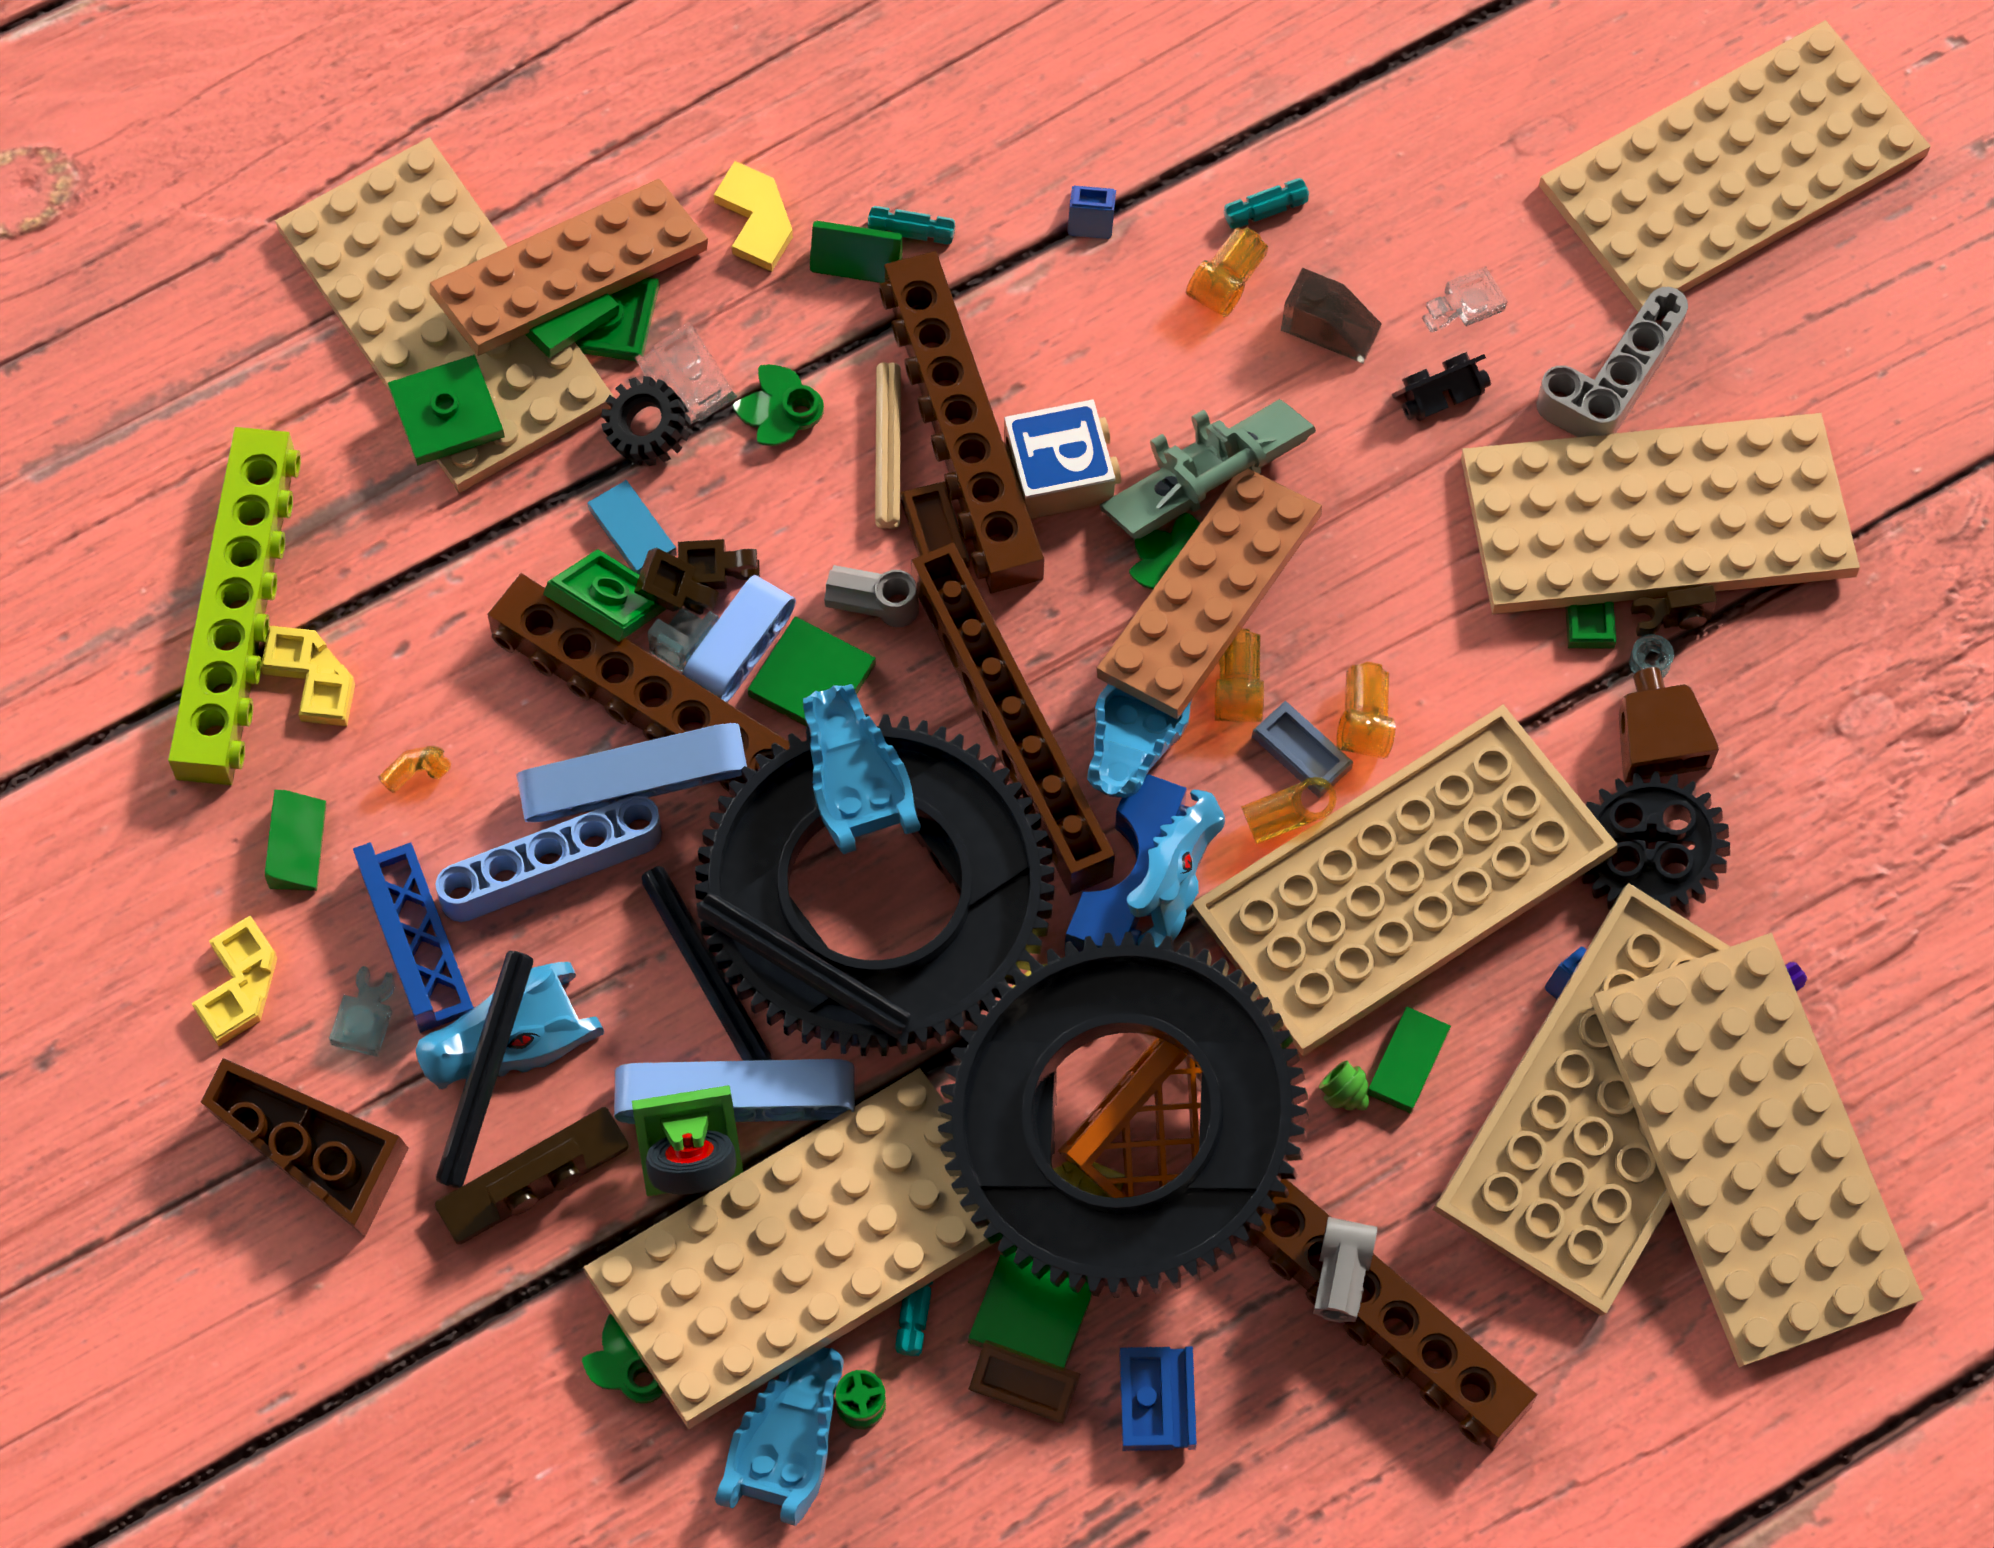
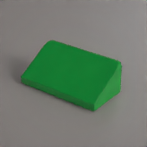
M817 220L813 222L810 251V271L813 273L883 283L885 282L884 264L899 261L903 258L902 234Z
M274 790L265 865V879L269 889L317 891L326 800L287 790Z

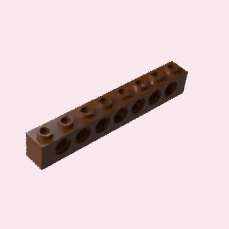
M933 251L884 264L885 282L879 283L881 300L885 310L893 309L896 320L892 321V330L897 346L906 347L909 358H906L904 361L910 384H918L922 396L918 397L921 417L924 423L932 422L935 435H931L933 451L938 462L945 460L949 473L944 474V480L950 500L958 499L962 512L957 514L958 522L964 540L972 539L976 552L971 553V559L977 578L986 579L990 594L1043 580L1044 556L937 252ZM915 305H923L928 308L923 310H915L911 307ZM930 342L940 344L936 348H928L924 345ZM942 380H949L954 382V384L950 386H941L937 384V382ZM962 418L968 422L957 425L951 423L950 420ZM973 456L980 458L981 461L967 463L963 459ZM982 495H989L994 497L995 500L981 502L976 498ZM995 534H1002L1009 539L1003 542H996L989 537Z
M954 542L911 559V574L917 586L918 598L1004 767L1010 770L1012 783L1020 782L1022 784V795L1020 798L1031 797L1033 800L1032 811L1029 814L1039 813L1041 816V827L1037 830L1047 831L1048 840L1045 848L1052 850V862L1069 895L1071 896L1113 878L1115 854Z
M522 573L519 574L487 614L492 639L501 648L511 653L515 650L529 658L532 666L540 673L549 677L555 674L567 682L568 688L575 695L587 701L592 698L605 706L606 712L613 719L624 725L628 722L643 730V734L648 740L688 732L683 730L682 727L690 722L701 723L704 725L702 728L736 723L740 727L747 767L757 772L755 756L761 754L772 760L771 745L773 743H777L786 750L789 749L786 739L625 638L618 642L543 595L545 587ZM538 627L551 628L544 635H534L531 633ZM578 650L589 652L582 659L568 657L572 652ZM614 674L627 676L620 683L606 681L608 677ZM652 698H660L665 701L661 706L654 708L644 705L647 700ZM742 775L719 781L728 792L731 780L745 784L742 780Z
M1281 1179L1280 1182L1287 1187L1289 1195L1287 1198L1274 1197L1272 1201L1279 1212L1276 1216L1266 1213L1262 1215L1261 1219L1266 1229L1264 1232L1252 1228L1247 1233L1252 1242L1249 1248L1257 1246L1269 1257L1268 1262L1278 1275L1288 1281L1293 1278L1307 1290V1298L1315 1306L1321 1270L1313 1267L1308 1258L1313 1254L1321 1253L1327 1219L1331 1216L1288 1179ZM1285 1221L1295 1228L1296 1233L1290 1237H1280L1272 1231L1271 1225L1275 1222ZM1373 1253L1370 1269L1365 1271L1363 1287L1368 1290L1371 1299L1360 1303L1356 1322H1344L1343 1327L1345 1331L1360 1345L1366 1346L1370 1344L1383 1356L1381 1360L1385 1367L1400 1379L1408 1377L1421 1389V1397L1429 1406L1438 1412L1446 1410L1460 1422L1458 1428L1467 1439L1478 1446L1484 1443L1493 1451L1532 1408L1538 1394ZM1391 1318L1400 1319L1407 1324L1409 1332L1402 1336L1393 1335L1387 1331L1384 1322ZM1428 1351L1439 1352L1445 1357L1448 1365L1441 1369L1431 1368L1423 1361L1422 1354ZM1466 1384L1477 1385L1484 1391L1486 1399L1481 1402H1471L1462 1395L1460 1388Z

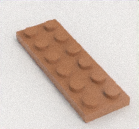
M659 178L430 282V295L475 354L480 356L529 333V329L606 293L611 295L706 251L708 238Z
M1249 468L1234 476L1098 665L1097 678L1178 720L1322 515V505Z

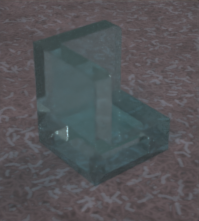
M681 609L669 624L658 618L647 632L650 653L683 673L688 660L718 621L719 616L709 611L702 620L690 611Z

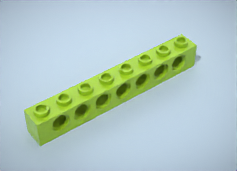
M242 427L234 428L168 759L176 780L232 785L235 769H242L244 764L245 743L241 741L243 726L249 727L252 722L253 700L249 698L251 685L258 684L261 676V657L257 656L259 643L266 642L269 629V615L265 614L267 601L274 600L277 592V574L273 573L275 560L282 559L285 550V533L281 529L283 518H290L293 508V493L289 491L291 477H298L301 466V453L299 450L294 449L290 432ZM271 478L265 484H254L258 479ZM251 519H263L260 523L256 525H245ZM245 559L255 560L249 566H237L241 561ZM235 601H247V603L240 608H229V606ZM228 642H239V645L232 650H221V647ZM220 684H231V687L224 692H212ZM212 726L223 727V729L215 735H203L204 732Z

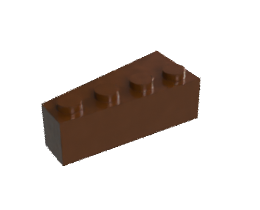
M225 1058L221 1060L201 1100V1103L216 1118L364 1237L366 1236L409 1149L400 1136Z

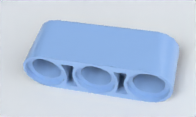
M753 575L743 585L692 654L684 668L683 675L725 702H728L789 620L795 607V597L759 576Z

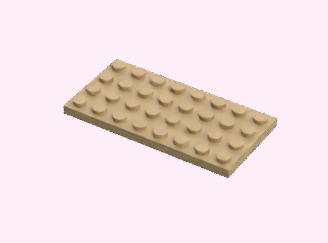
M1824 20L1542 175L1539 187L1637 312H1639L1654 290L1661 287H1672L1684 293L1926 157L1931 146L1830 24Z
M430 137L275 220L278 231L389 392L388 382L475 354L430 295V282L507 248V245ZM523 335L480 356L475 354L502 424L505 437L437 459L436 461L458 493H461L600 415L602 409H610L611 407L606 403L609 395L614 396L576 342L549 359L527 336Z
M1822 413L1614 433L1603 436L1594 435L1464 448L1462 450L1461 461L1492 614L1568 607L1570 605L1598 604L1609 601L1636 600L1642 597H1666L1667 591L1713 585L1714 592L1853 578L1857 577L1860 569Z
M1503 704L1192 903V911L1235 968L1243 972L1247 984L1254 982L1258 986L1260 991L1258 998L1268 997L1273 1008L1269 1013H1280L1284 1022L1281 1029L1283 1031L1289 1030L1293 1039L1292 1043L1300 1054L1304 1056L1617 853L1618 844Z
M1628 883L1615 901L1432 1210L1600 1316L1607 1314L1668 1208L1671 1198L1590 998L1595 993L1729 948L1730 946Z
M1772 933L1595 993L1590 998L1739 1368L1924 1300Z
M920 1068L855 1106L854 1112L849 1109L584 1266L586 1277L688 1430L992 1245L983 1236L988 1226L977 1229L970 1220L976 1211L966 1213L960 1204V1201L967 1194L957 1195L951 1186L960 1176H950L944 1165L954 1158L945 1157L941 1152L940 1146L951 1139L942 1137L938 1131L939 1125L951 1120L943 1118L938 1112V1106L946 1103Z

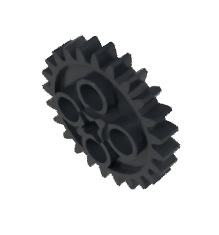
M1654 771L1650 783H1644L1637 772L1633 776V785L1629 787L1619 778L1615 779L1616 793L1613 795L1601 788L1599 790L1601 805L1592 802L1586 803L1588 809L1618 844L1617 853L1581 875L1583 884L1595 882L1592 886V894L1595 899L1608 893L1607 906L1609 910H1611L1621 891L1628 883L1671 909V906L1677 905L1685 914L1689 913V898L1692 897L1701 903L1706 902V892L1703 886L1715 890L1719 888V878L1715 873L1727 872V860L1722 857L1730 855V842L1725 841L1729 837L1728 824L1720 823L1723 820L1721 807L1709 809L1712 804L1709 792L1697 798L1695 797L1696 782L1692 781L1681 789L1678 785L1677 774H1673L1668 783L1665 784L1661 783L1658 771ZM1626 818H1634L1640 821L1639 825L1633 828H1624L1619 825V822ZM1673 820H1683L1688 823V826L1681 830H1673L1666 825ZM1650 842H1656L1655 849H1647ZM1690 845L1695 846V848L1692 850H1689L1687 847H1689ZM1623 861H1631L1638 865L1634 870L1628 872L1619 871L1615 868L1617 864ZM1671 863H1679L1686 867L1684 871L1677 874H1671L1663 870L1665 866Z

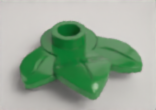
M770 364L760 365L758 368L762 391L748 395L733 404L734 412L745 424L759 427L757 443L767 446H778L790 441L799 430L815 426L824 414L823 399L817 391L809 386L802 385L795 371ZM799 406H805L809 409L803 413L794 412V409Z
M1185 512L1177 518L1171 533L1154 530L1141 539L1136 538L1134 540L1135 550L1141 561L1129 570L1130 576L1143 587L1154 589L1196 531L1200 522Z
M609 1314L602 1332L604 1350L593 1352L582 1358L586 1374L594 1384L602 1389L621 1390L633 1402L650 1403L657 1400L664 1392L654 1377L651 1384L645 1387L638 1386L635 1383V1378L638 1374L643 1372L650 1373V1371L612 1314Z

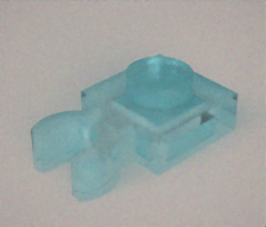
M362 966L356 975V985L359 990L358 997L343 995L329 1040L332 1046L378 1057L392 1016L391 1007L381 1004V1002L387 1000L393 994L395 981L392 973L386 972L384 981L380 986L370 987L367 985L370 979V971L368 967Z

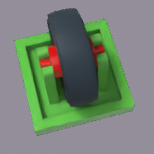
M730 1085L632 1101L647 1196L665 1193L678 1195L696 1194L712 1190L743 1173Z

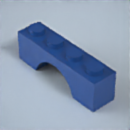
M1147 774L1143 785L1135 795L1121 798L1116 811L1115 829L1132 846L1136 856V864L1131 873L1116 886L1102 891L1082 893L1066 931L1065 945L1066 942L1071 941L1078 952H1081L1084 949L1085 937L1091 936L1096 947L1100 948L1102 947L1105 933H1111L1116 946H1120L1125 932H1131L1135 944L1138 946L1137 941L1142 931L1135 928L1140 917L1130 913L1127 896L1143 882L1149 869L1148 850L1156 847L1153 838L1163 837L1160 826L1172 824V816L1187 815L1186 810L1189 807L1185 806L1186 787Z

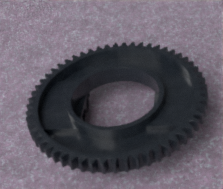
M883 714L877 728H880L885 742L894 747L900 760L904 763L909 776L916 815L921 825L920 830L912 834L922 847L927 848L933 862L945 875L949 883H954L960 895L959 903L949 923L932 941L912 953L893 959L863 960L848 957L827 947L789 896V880L796 858L806 843L825 827L813 790L814 768L810 747L811 734L808 726L806 727V741L802 742L791 733L788 735V750L777 743H773L771 745L772 760L761 754L755 756L758 772L744 766L741 769L745 784L731 780L729 783V793L733 798L720 796L718 805L722 813H710L709 821L713 829L703 830V843L707 847L698 848V860L703 864L695 867L696 880L701 881V883L695 885L696 899L703 900L709 893L716 894L910 1013L911 1021L909 1026L899 1038H894L705 921L700 922L702 935L711 936L706 940L708 952L718 953L714 957L717 970L729 968L725 972V982L728 986L740 983L737 988V996L741 1001L754 996L751 1001V1011L754 1014L768 1008L766 1017L767 1024L770 1026L783 1018L785 1035L789 1036L797 1029L802 1032L803 1043L807 1044L813 1037L821 1039V1049L827 1050L832 1042L840 1044L841 1054H846L850 1046L859 1047L861 1056H867L869 1049L878 1047L881 1056H887L889 1047L894 1046L898 1047L901 1054H907L908 1044L917 1043L921 1050H926L927 1039L935 1037L940 1044L946 1043V1032L953 1030L960 1036L959 1033L961 1029H964L965 1022L970 1021L974 1024L970 1017L972 1012L981 1014L982 1010L989 1012L982 1001L985 996L992 999L996 997L1002 998L996 986L999 982L1016 986L1012 971L1015 969L1020 972V969L1031 971L1029 960L1033 957L1029 953H1041L1042 940L1038 937L1047 936L1049 923L1043 919H1049L1052 916L1053 905L1046 902L1054 900L1055 886L1048 884L1054 881V867L1047 866V864L1052 862V850L1042 848L1047 845L1048 834L1047 831L1037 830L1041 827L1040 814H1029L1032 811L1033 800L1031 797L1018 799L1022 795V784L1015 782L1007 785L1010 778V770L1007 767L993 772L996 767V757L994 755L979 760L981 747L979 744L976 743L967 750H963V735L958 734L950 742H947L946 727L941 726L931 736L928 734V723L925 720H922L915 731L910 730L909 719L906 716L902 717L897 728L892 727L888 714Z
M1125 932L1120 946H1116L1111 933H1105L1103 944L1100 948L1096 947L1091 936L1085 937L1084 949L1081 952H1078L1071 941L1066 942L1065 957L1060 958L1052 949L1047 950L1048 965L1046 966L1031 958L1029 960L1031 975L1026 976L1017 969L1013 970L1012 974L1016 986L1012 988L999 982L996 986L1002 998L999 1001L987 996L982 999L989 1011L987 1016L972 1012L970 1015L972 1021L977 1026V1030L961 1029L959 1034L968 1044V1047H953L951 1053L961 1064L946 1066L944 1071L948 1078L955 1081V1083L943 1085L940 1089L945 1098L953 1101L938 1106V1112L941 1116L951 1120L938 1126V1131L942 1137L951 1139L941 1145L940 1148L945 1157L954 1158L944 1166L950 1176H960L951 1186L957 1195L967 1194L960 1201V1204L966 1213L976 1211L970 1220L977 1229L988 1226L983 1236L990 1244L1001 1240L998 1250L1005 1258L1016 1252L1014 1263L1018 1268L1023 1269L1033 1261L1031 1272L1035 1278L1040 1280L1050 1271V1281L1056 1287H1059L1066 1278H1069V1287L1075 1293H1079L1083 1285L1089 1283L1090 1292L1093 1296L1099 1297L1104 1286H1109L1114 1298H1119L1123 1287L1127 1286L1130 1287L1134 1297H1140L1143 1285L1150 1284L1155 1294L1161 1293L1162 1282L1170 1280L1173 1286L1178 1289L1181 1288V1276L1189 1274L1195 1282L1200 1280L1199 1268L1205 1265L1216 1272L1219 1270L1217 1258L1221 1255L1234 1260L1236 1255L1233 1246L1239 1242L1247 1247L1252 1244L1247 1234L1252 1228L1261 1232L1265 1231L1266 1226L1261 1219L1262 1215L1266 1213L1276 1216L1279 1212L1272 1200L1274 1197L1287 1198L1289 1195L1287 1187L1280 1182L1281 1179H1296L1297 1177L1295 1168L1287 1162L1303 1159L1301 1148L1292 1143L1307 1140L1305 1128L1296 1125V1123L1309 1119L1307 1109L1297 1105L1308 1100V1094L1305 1088L1295 1086L1306 1079L1302 1068L1292 1067L1300 1061L1297 1049H1286L1293 1042L1289 1030L1278 1031L1284 1025L1280 1013L1268 1015L1273 1008L1272 1003L1268 997L1256 1000L1260 991L1254 982L1242 987L1245 977L1240 969L1227 976L1229 966L1224 958L1210 966L1212 957L1209 950L1204 948L1193 958L1192 945L1190 942L1185 941L1178 951L1175 952L1173 940L1169 936H1166L1160 946L1156 948L1151 933L1145 934L1140 946H1136L1131 932ZM1118 1033H1140L1163 1039L1184 1051L1202 1071L1199 1151L1181 1174L1152 1192L1123 1198L1094 1195L1071 1185L1052 1169V1155L1055 1154L1054 1108L1057 1106V1067L1076 1049L1095 1039Z

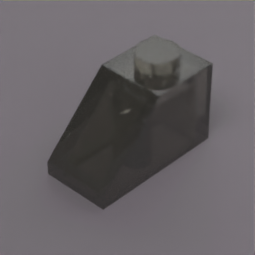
M1302 268L1285 301L1281 331L1364 364L1382 323L1343 283Z

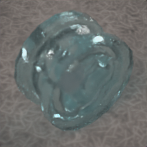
M1655 634L1642 636L1633 646L1629 659L1630 669L1635 674L1645 668L1657 667L1661 670L1662 678H1664L1673 662V647L1662 636ZM1649 651L1659 654L1658 660L1655 661L1654 665L1644 662L1645 656L1648 655Z

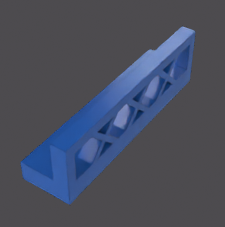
M371 842L353 848L358 867L420 1033L459 1019L474 1007L412 843H407L377 855ZM407 859L411 873L404 887L401 888L385 881L381 868ZM415 883L417 884L420 895L411 892ZM390 893L398 896L395 904L393 903ZM406 900L426 908L427 913L419 929L400 922L399 914ZM431 924L436 936L427 933ZM406 935L414 937L410 946ZM422 941L441 948L442 956L434 971L415 962L414 956ZM446 966L448 967L451 978L442 975ZM421 976L429 979L426 987L424 986ZM437 983L455 989L461 1003L434 1012L430 997Z

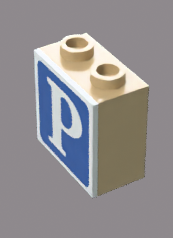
M1094 399L1004 417V443L1030 519L1100 505L1114 497L1115 484L1121 483L1120 468L1116 456L1109 457L1106 444H1110L1107 420L1105 417H1098Z

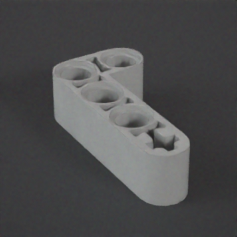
M1661 287L1654 290L1595 380L1568 366L1550 368L1543 376L1536 402L1539 414L1545 420L1576 437L1603 436L1616 433L1679 337L1688 310V301L1685 295L1672 287ZM1663 316H1665L1661 326L1656 323V320H1660ZM1636 346L1646 347L1650 351H1641ZM1621 379L1626 381L1629 385H1621L1616 383L1614 380ZM1559 391L1567 395V397H1558L1551 392ZM1591 413H1600L1605 415L1607 418L1599 419L1594 417Z

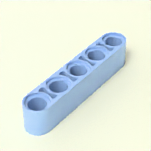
M726 723L526 769L518 772L516 776L524 820L530 823L544 822L597 810L632 796L639 795L649 798L735 778L742 775L741 769L744 766L747 767L739 724Z
M639 795L628 797L449 865L440 872L435 883L442 911L453 921H470L645 854L656 848L661 840L662 831L658 807L647 797ZM638 819L650 822L646 828L641 830H634L628 827L631 822ZM593 836L606 839L603 844L597 847H588L583 844L588 838ZM555 853L561 856L553 864H542L539 862L540 858L545 854ZM504 870L516 873L508 881L501 882L493 879L497 873ZM465 887L471 890L467 896L460 899L449 897V894L456 888Z
M841 1059L630 1063L620 1065L615 1069L614 1118L628 1124H635L632 1109L633 1100L730 1085L735 1122L832 1120L849 1109L852 1112L855 1109L854 1065L849 1061Z

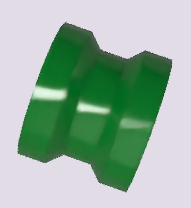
M855 1370L847 1373L836 1387V1410L840 1419L847 1426L854 1429H868L875 1426L882 1419L886 1411L884 1385L882 1380L872 1372Z

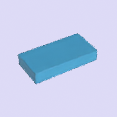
M627 480L588 502L591 514L630 568L640 575L647 553L651 549L657 547L673 556L677 555L675 545Z

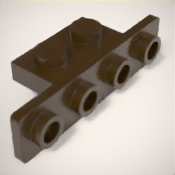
M602 1107L437 1200L435 1208L456 1244L461 1245L510 1216L524 1213L532 1208L537 1201L554 1191L563 1190L573 1185L584 1174L627 1151L629 1148L628 1141L606 1107Z

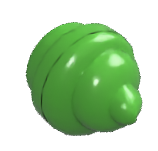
M1348 1061L1337 1065L1319 1085V1088L1325 1093L1324 1100L1332 1108L1343 1107L1346 1110L1357 1108L1364 1111L1368 1107L1369 1097L1367 1094L1368 1081L1366 1073L1359 1066L1353 1067Z

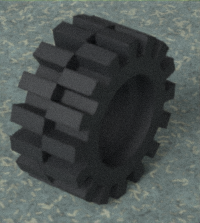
M643 376V383L636 377L629 379L631 388L626 389L620 384L615 388L620 393V396L616 399L609 395L606 400L611 410L602 409L601 417L607 422L601 424L603 432L608 436L606 438L624 458L630 459L634 464L642 465V461H644L648 466H655L656 457H659L665 463L671 459L667 451L672 448L678 454L682 449L677 442L678 439L687 441L689 437L688 431L684 428V426H691V418L686 414L689 410L676 392L664 381L658 379L655 382L649 376ZM650 406L660 409L661 421L653 432L645 436L633 434L631 422L639 411Z

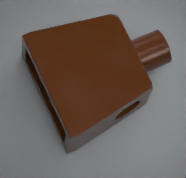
M1657 667L1645 668L1636 672L1633 675L1637 692L1625 695L1619 710L1624 782H1633L1634 773L1637 772L1642 780L1651 779L1654 771H1658L1660 777L1711 769L1719 747L1691 687L1685 684L1665 687L1661 670Z

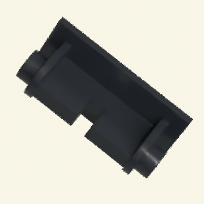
M1465 352L1442 362L1445 371L1431 377L1427 369L1402 379L1405 388L1392 393V396L1395 398L1404 394L1407 402L1402 404L1405 416L1408 420L1416 418L1418 421H1421L1425 417L1449 408L1443 395L1445 390H1448L1454 405L1484 394L1485 388L1491 386V380L1484 369L1478 370L1476 363L1485 359L1486 356L1483 354L1470 360L1468 353Z

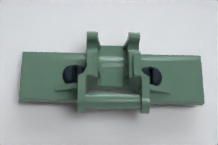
M1280 399L1231 428L1226 427L1220 420L1210 424L1207 412L1202 410L1191 416L1195 429V443L1181 450L1176 445L1170 448L1163 434L1150 440L1151 449L1160 470L1100 504V509L1134 540L1136 538L1141 539L1188 510L1194 513L1201 509L1200 502L1206 499L1207 492L1249 468L1260 474L1261 467L1305 442L1310 435L1316 432L1315 426Z

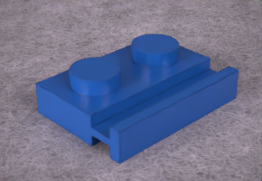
M1193 1346L1185 1347V1349H1170V1347L1120 1348L1122 1451L1173 1450V1448L1196 1450Z

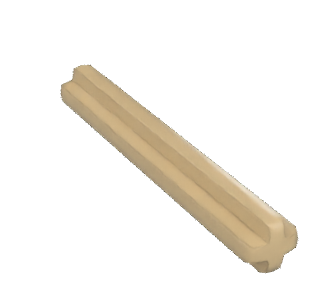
M883 362L876 367L875 524L881 529H895L900 525L901 367L894 362Z

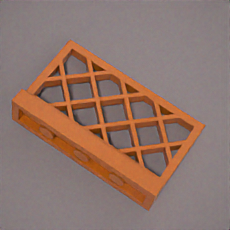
M1156 1038L1061 1146L1058 1152L1071 1164L1076 1165L1106 1194L1113 1198L1133 1197V1182L1159 1181V1188L1166 1185L1167 1180H1173L1181 1173L1167 1174L1165 1145L1191 1144L1192 1160L1199 1151L1198 1108H1201V1102H1197L1196 1073H1202L1199 1067L1195 1068V1062L1184 1051L1163 1039ZM1186 1057L1187 1068L1176 1069ZM1187 1074L1189 1103L1163 1104V1082L1170 1075ZM1154 1094L1155 1105L1143 1106ZM1189 1109L1191 1138L1165 1139L1163 1110ZM1155 1111L1157 1140L1131 1141L1130 1120L1137 1112ZM1122 1131L1123 1142H1112ZM1157 1146L1159 1175L1133 1176L1131 1147ZM1123 1148L1125 1177L1106 1178L1092 1166L1105 1149ZM1125 1183L1126 1196L1113 1184Z

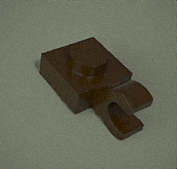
M724 539L678 542V558L696 567L692 580L714 590L727 589V576L740 580H748L753 575L760 577V561L757 560V549L726 551Z
M657 547L648 551L634 593L672 612L680 610L684 606L689 611L699 615L703 614L705 608L711 611L714 610L719 596L716 590L692 580L695 566Z
M1713 585L1667 591L1665 598L1652 599L1642 597L1634 600L1631 606V614L1645 613L1652 619L1651 621L1638 623L1636 629L1637 636H1652L1658 632L1662 624L1664 628L1679 626L1681 629L1688 630L1700 627L1705 622H1710L1717 603Z

